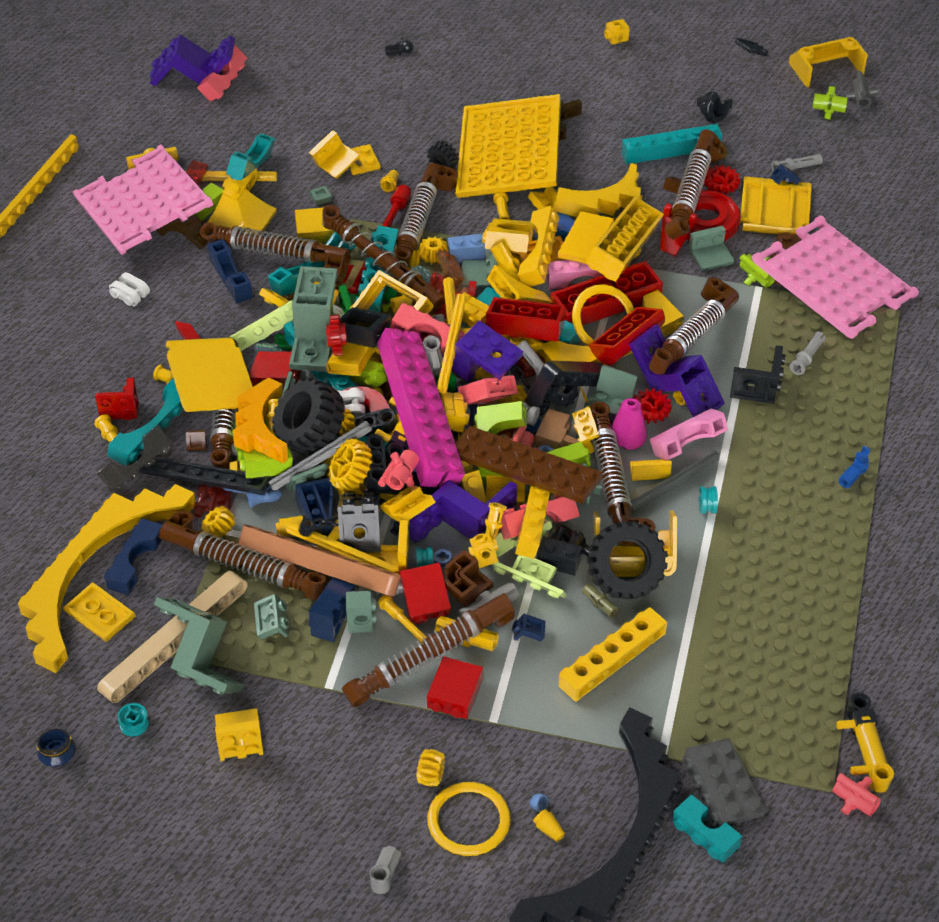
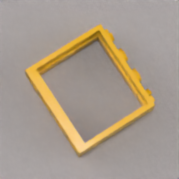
M378 270L350 309L354 307L368 310L385 285L417 302L414 308L423 314H428L434 305L427 297ZM376 348L373 354L381 358L379 349Z

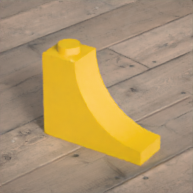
M494 265L486 279L501 298L552 303L544 291L536 290L519 282L498 265Z

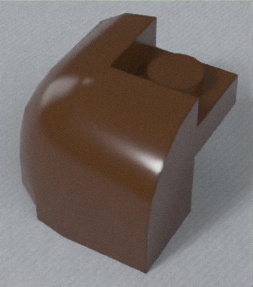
M465 550L445 566L443 578L446 589L463 607L472 604L481 593L489 591L494 587L493 581L479 571L478 561Z

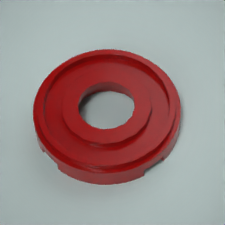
M701 190L695 211L701 209L717 212L719 216L713 220L698 218L699 222L691 230L690 234L723 226L725 228L724 241L732 238L740 226L741 213L738 206L731 198L722 193Z

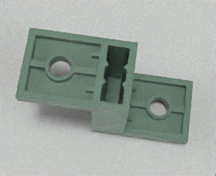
M300 266L292 303L295 339L289 362L290 369L327 372L326 364L330 358L332 347L327 345L326 325H330V315H334L332 300L338 275L336 268ZM309 353L315 354L313 356H308Z
M156 597L154 605L160 607V612L167 615L175 614L178 616V620L188 623L171 668L177 671L176 674L184 678L191 677L195 679L194 683L204 687L206 685L213 687V692L224 695V693L232 695L233 692H241L244 684L209 668L227 621L178 599Z

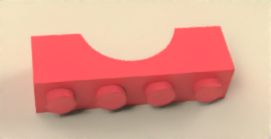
M234 44L232 59L223 67L222 75L212 72L202 80L197 89L209 101L220 99L224 95L223 90H226L231 85L230 81L234 80L238 76L237 72L244 68V62L247 57Z
M402 303L392 319L391 328L399 329L402 333L404 330L426 332L437 337L440 341L441 354L444 356L450 330L449 325L433 319L429 314L417 311L411 305ZM461 330L459 331L458 341L465 335Z
M556 494L554 495L555 499L548 500L545 515L554 524L580 517L575 501ZM526 504L520 505V510L517 511L514 508L504 511L501 521L503 526L500 529L503 540L519 536Z

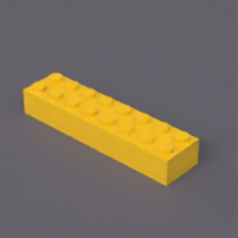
M635 196L595 244L585 264L592 270L602 273L607 279L616 282L655 231L664 214Z

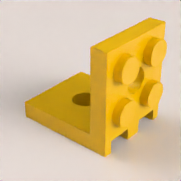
M400 520L398 545H381V552L364 553L398 568L396 574L407 570L409 554L408 521Z
M257 708L215 715V732L220 761L236 756L238 759L246 758V755L255 753L264 755Z

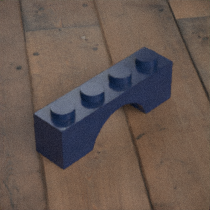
M221 239L207 244L209 260L234 301L239 303L253 298L251 282L245 272L240 273L238 271L230 248L225 240Z
M141 518L138 525L134 526L130 538L124 542L120 554L116 555L113 565L105 573L104 579L107 589L130 595L138 582L136 569L131 564L138 555L158 549L162 542L159 538L162 524Z

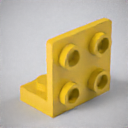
M331 131L309 152L315 164L335 179H338L360 158L356 152L342 143L335 131Z

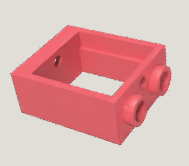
M514 375L503 376L500 380L496 377L486 378L458 387V391L462 394L467 405L493 402L518 394Z

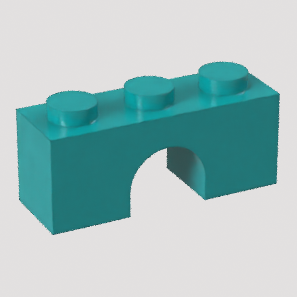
M690 795L674 810L672 822L679 831H685L696 845L703 846L713 859H718L724 863L740 847L742 835L726 822L717 829H710L704 826L702 822L707 817L708 808L693 795Z

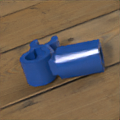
M863 446L861 452L858 451L856 453L852 466L839 478L841 486L850 488L860 477V474L863 475L869 467V448Z

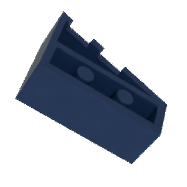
M330 478L296 484L295 500L303 520L332 518L333 485L330 482ZM321 521L314 522L316 527L321 526ZM305 524L307 528H311L310 525ZM331 525L317 529L315 532L328 537L331 533Z
M335 577L331 579L309 610L308 626L311 630V636L335 642L347 617L346 592L357 591L356 584Z

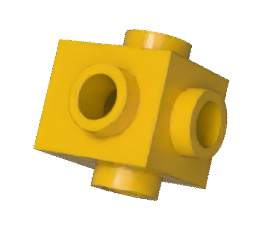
M623 19L606 23L604 36L611 45L628 41L630 27Z
M489 533L478 534L474 538L469 539L472 547H469L468 550L470 555L478 561L479 569L499 562L495 552L499 550L496 540H491Z

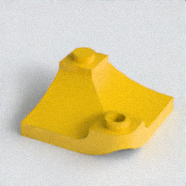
M231 180L222 192V197L208 222L229 228L239 226L264 231L276 214V208L258 199L245 186Z

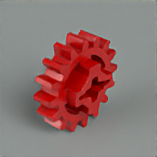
M715 165L714 169L709 167L704 187H708L707 190L719 193L725 192L728 195L729 191L734 193L735 189H738L740 177L739 173H736V169L730 170V166L724 168V165H721V167Z
M339 314L330 315V325H326L327 345L332 347L334 356L343 355V346L347 345L346 324H341Z
M645 388V392L639 390L638 395H633V399L638 400L641 404L644 420H647V424L650 421L657 424V420L663 422L664 417H669L672 407L671 399H668L667 394L662 395V390L655 392V388L652 391Z

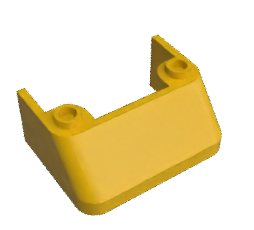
M847 37L803 47L790 55L789 64L807 88L810 87L813 69L811 64L847 56L855 68L864 75L868 55L857 40L853 37Z
M669 510V530L657 532L659 534L657 537L659 540H663L665 544L663 546L664 551H667L668 557H666L668 567L663 573L665 576L672 575L677 568V516L673 510ZM593 511L594 539L600 533V516L597 511ZM614 546L609 555L610 568L617 577L639 576L645 566V556L639 546Z

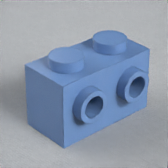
M474 234L449 237L448 256L450 265L462 264L463 260H485V243H482L483 235Z

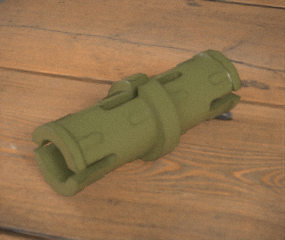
M587 584L583 588L582 594L588 597L596 608H600L609 618H613L618 613L619 608L608 600V596L605 593H600L592 584Z

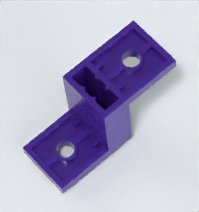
M180 34L176 39H172L167 49H163L159 58L154 59L152 63L153 69L150 72V84L156 86L172 67L200 84L212 72L218 74L232 59L235 38L229 35L210 54Z
M479 320L455 344V361H453L451 370L468 383L475 377V372L480 367L500 380L523 356L524 351ZM498 352L502 356L499 358H494L492 354Z
M653 325L629 343L651 391L653 388H655V392L660 390L662 392L680 391L692 417L709 409L717 410L725 404L702 355L683 356L681 359L674 361L667 368L665 374L662 375L656 374L649 369V363L656 349L662 348L663 343L666 341L659 325ZM650 346L653 347L652 355L649 352ZM702 392L704 393V396H705L703 402H702V400H701V394H702Z
M448 480L431 495L436 503L409 520L410 540L418 543L421 539L426 538L429 532L434 527H438L442 521L469 539L474 538L478 534H485L487 528L485 520L488 519L490 511L489 503H499L505 505L507 509L514 508L515 511L517 510V485L510 481L484 504Z

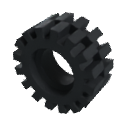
M441 140L437 141L427 151V158H430V163L453 168L458 164L459 157L457 156L459 154L455 153L456 149L452 148V144L448 145L447 141Z

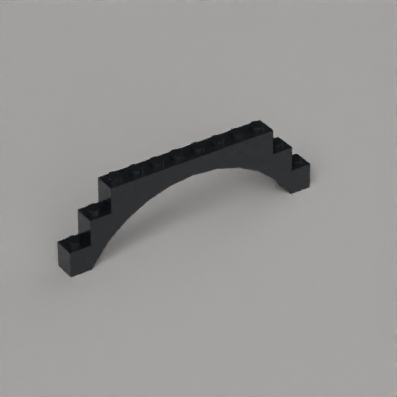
M629 707L620 723L619 736L632 758L638 780L639 805L629 835L617 853L600 870L575 886L550 895L520 899L510 917V922H580L581 916L593 922H606L613 919L616 912L615 904L617 901L622 902L626 893L624 889L626 884L632 883L636 871H634L636 865L641 866L646 855L643 853L645 848L651 847L655 839L653 833L656 829L660 830L662 827L665 811L669 813L674 803V800H672L674 794L678 795L683 786V783L680 782L682 773L665 766L668 759L666 754L667 745L650 738L654 727H652V717Z

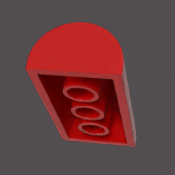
M636 307L589 344L592 353L603 364L614 365L631 351L630 342L653 325L661 327L665 323L664 311L658 308Z

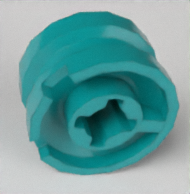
M700 486V514H706V512L717 513V487L711 486L706 488L705 486Z
M432 546L426 549L416 547L417 567L433 564Z
M130 703L119 710L117 715L120 730L125 735L139 736L148 729L149 718L147 710L141 704Z

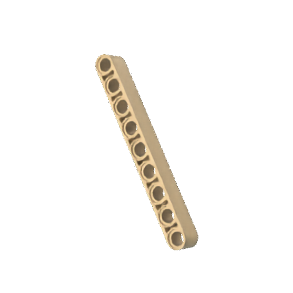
M228 571L189 605L217 617L246 591L247 582L234 572ZM177 615L107 674L99 682L98 692L112 703L121 701L177 652L188 623L178 620Z

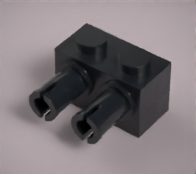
M555 525L552 528L550 537L543 536L537 551V559L556 567V571L575 576L581 562L582 546L580 544L584 534L579 531L576 537L577 530L572 531L569 542H564L561 539L565 529L560 526L557 531L558 525Z

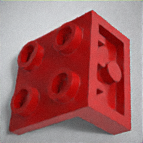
M127 378L126 386H123V392L95 393L99 416L109 415L111 420L138 419L139 399L134 378Z

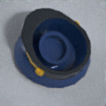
M50 729L44 732L37 741L38 758L47 766H61L67 763L75 753V744L71 739V735L69 736L62 729Z

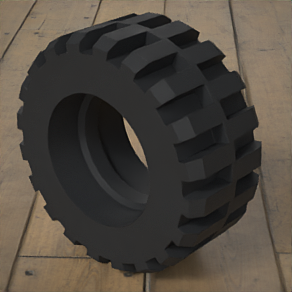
M304 378L298 380V383L291 384L290 388L283 392L284 395L282 398H279L278 405L274 409L275 415L272 417V423L274 424L272 426L273 432L278 439L287 443L288 448L302 455H312L336 439V434L341 430V423L345 417L343 414L345 412L344 401L336 389L318 379Z
M635 521L618 522L602 529L594 537L593 543L588 549L589 557H587V564L589 563L590 568L588 572L589 575H592L594 584L599 586L602 592L614 598L636 599L650 594V591L655 590L659 586L658 583L663 581L665 577L663 574L664 570L668 567V563H666L668 554L667 551H664L663 546L665 544L663 540H659L657 537L659 534L655 530H650L649 526ZM622 541L636 543L642 549L645 556L644 569L634 579H621L610 568V552L616 544Z

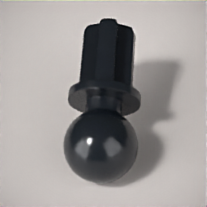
M404 41L401 45L397 42L395 45L385 47L386 55H401V51L404 53H411L413 51V44L410 41Z

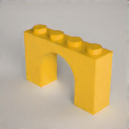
M493 218L487 229H485V233L483 232L482 243H485V249H491L504 241L509 251L527 253L529 241H533L534 228L531 222Z

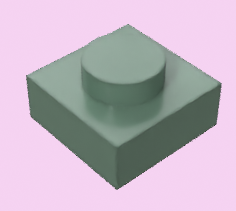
M326 186L310 190V196L316 206L332 201V196Z

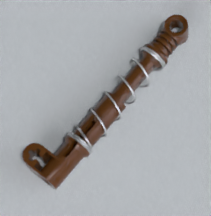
M327 205L323 208L322 225L324 228L339 234L344 243H350L349 247L354 244L363 250L361 256L368 254L375 260L373 266L377 265L385 271V274L390 275L395 280L427 297L434 305L428 313L430 316L444 305L445 296L423 280V276L419 272L409 269L405 261H399L395 253L384 250L381 242L373 243L370 233H360V226L355 222H350L340 214V209L337 206ZM363 234H368L370 236V240L366 238ZM375 243L381 244L382 250ZM413 300L412 306L414 307L417 302Z

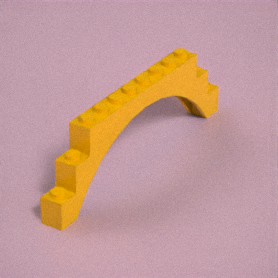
M174 484L165 493L164 497L144 488L140 494L136 495L134 501L115 493L105 500L103 506L93 514L91 520L81 528L78 535L69 542L62 553L58 554L52 565L45 569L44 574L38 581L33 583L31 589L19 600L18 606L21 615L31 619L25 627L28 639L38 643L33 651L36 664L57 673L68 660L66 647L61 636L60 614L63 598L69 584L83 563L106 543L132 530L135 525H138L141 518L156 522L169 519L177 511L190 512L196 505L194 492Z

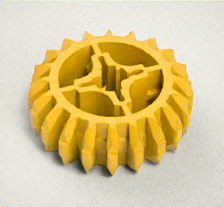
M351 438L350 440L347 439L344 444L341 443L340 448H336L337 451L333 454V459L330 461L331 466L328 468L330 470L328 476L332 485L339 490L347 492L354 491L360 487V483H364L365 477H368V471L371 470L369 467L372 463L370 460L372 458L371 449L368 445L360 440Z

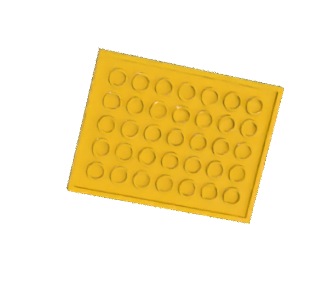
M560 94L464 106L456 183L457 198L557 186Z

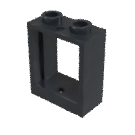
M352 307L340 317L341 324H346L348 343L374 348L377 346V342L385 328H391V315Z

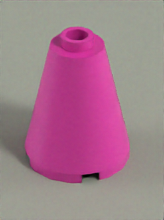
M633 398L625 399L622 402L611 426L616 433L618 447H625V450L638 449L644 445L647 439V429L641 404Z

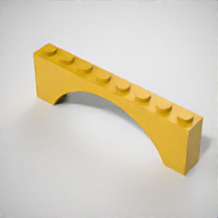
M658 289L643 296L642 307L663 309L665 323L660 329L664 338L674 333L683 325L684 316ZM549 341L543 344L542 349L539 350V358L544 364L551 360L602 363L594 356L589 346ZM631 350L629 353H627L625 356H627V355H629V354H633L632 350Z

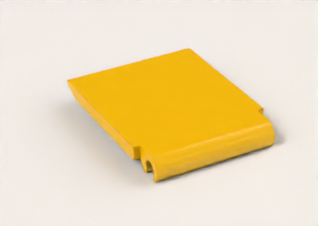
M744 176L740 222H743L742 231L775 235L787 232L797 235L796 230L809 224L811 183L799 182L795 184L794 182L788 183L782 180L778 185L773 179Z
M232 337L171 340L166 342V348H169L167 359L182 407L186 412L238 408L237 396L252 388V384L240 347L235 346Z

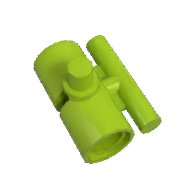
M829 86L826 95L815 93L812 109L824 110V119L831 120V114L834 111L845 113L847 97L836 96V87Z
M742 254L740 256L741 262L739 267L748 274L747 279L744 281L746 285L749 286L752 282L757 281L763 287L768 288L774 283L775 279L753 262L751 254ZM768 256L764 260L768 261L771 258Z

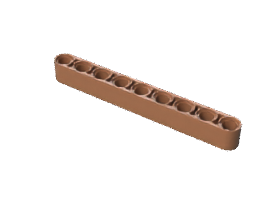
M243 525L238 543L241 546L385 595L396 596L401 577L399 574L255 526Z

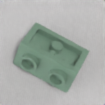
M276 594L254 602L257 636L261 640L278 632L284 637L289 636L288 628L290 625L286 615L288 610L287 604Z

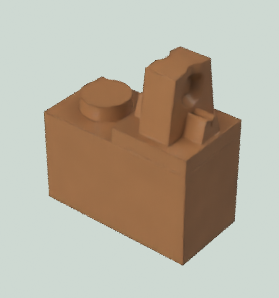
M548 409L535 435V448L548 445L555 450L579 442L578 439L568 435L572 427V423H569L570 415Z

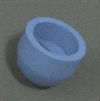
M534 794L529 803L533 810L541 812L548 808L549 799L546 795Z

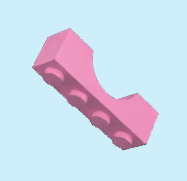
M571 260L550 262L548 266L546 281L549 290L566 288L572 280L578 277L592 276L596 278L603 274L592 270L585 263Z
M709 409L651 438L650 442L654 456L668 461L682 454L681 449L685 444L700 438H713L727 431L725 415L723 412Z

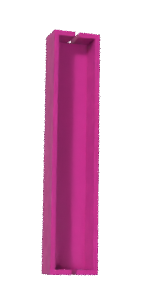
M385 328L377 345L409 450L415 452L419 457V462L415 469L420 486L437 487L439 484V487H442L448 480L458 486L465 472L419 332L406 330L402 333L399 329Z

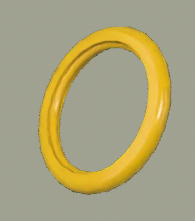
M594 285L585 289L576 299L572 311L573 326L579 338L587 346L594 340L585 332L581 323L583 304L593 295L610 294L622 303L628 315L634 310V307L629 298L619 289L609 285Z
M461 782L445 788L434 798L427 814L428 828L435 841L445 850L462 856H477L496 848L506 837L511 823L510 810L503 797L493 788L476 782ZM463 792H474L492 800L500 816L499 826L495 834L489 840L477 845H461L449 840L440 829L438 815L443 803L450 797Z

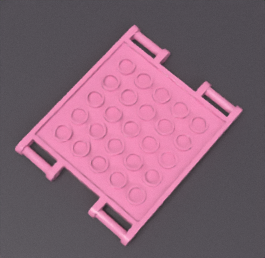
M162 145L157 146V149L138 159L134 158L132 163L135 168L114 177L111 181L106 182L104 177L100 176L95 182L79 190L72 191L80 205L121 255L141 242L151 240L152 236L150 233L177 218L184 222L188 220V217L204 208L214 206L210 197L206 196Z
M818 216L810 224L798 228L796 234L802 240L785 250L782 244L776 241L768 249L752 256V260L757 266L850 339L856 337L866 327L873 326L876 323L875 316L870 313L882 305L886 304L891 309L897 310L901 307V304L919 295L916 287H910L902 279L898 278L829 225L823 216ZM816 227L820 228V230L811 235L808 233ZM773 253L777 254L775 257L771 258L768 261L764 260L766 257L770 256ZM902 292L904 293V294H903L902 296H900L899 298H895L896 296H898V295L901 294ZM859 320L862 321L861 323H859V324L856 325L855 327H850V326H852L853 324H855L856 322H858Z

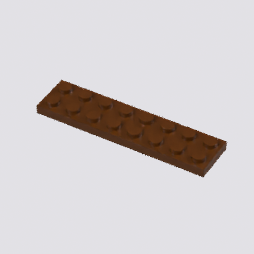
M469 426L455 443L460 460L581 504L585 502L603 479L601 471Z

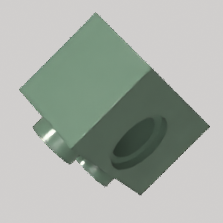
M371 591L346 592L348 633L373 632V624L377 622L375 599H371Z

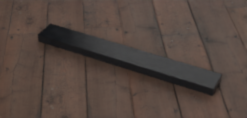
M139 454L137 460L131 462L126 467L127 470L136 473L259 495L265 494L271 480L270 476L246 479L245 472L144 454Z

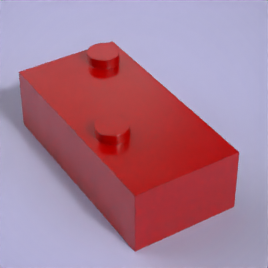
M493 297L486 312V325L498 334L507 335L512 338L523 337L558 342L564 328L566 306Z

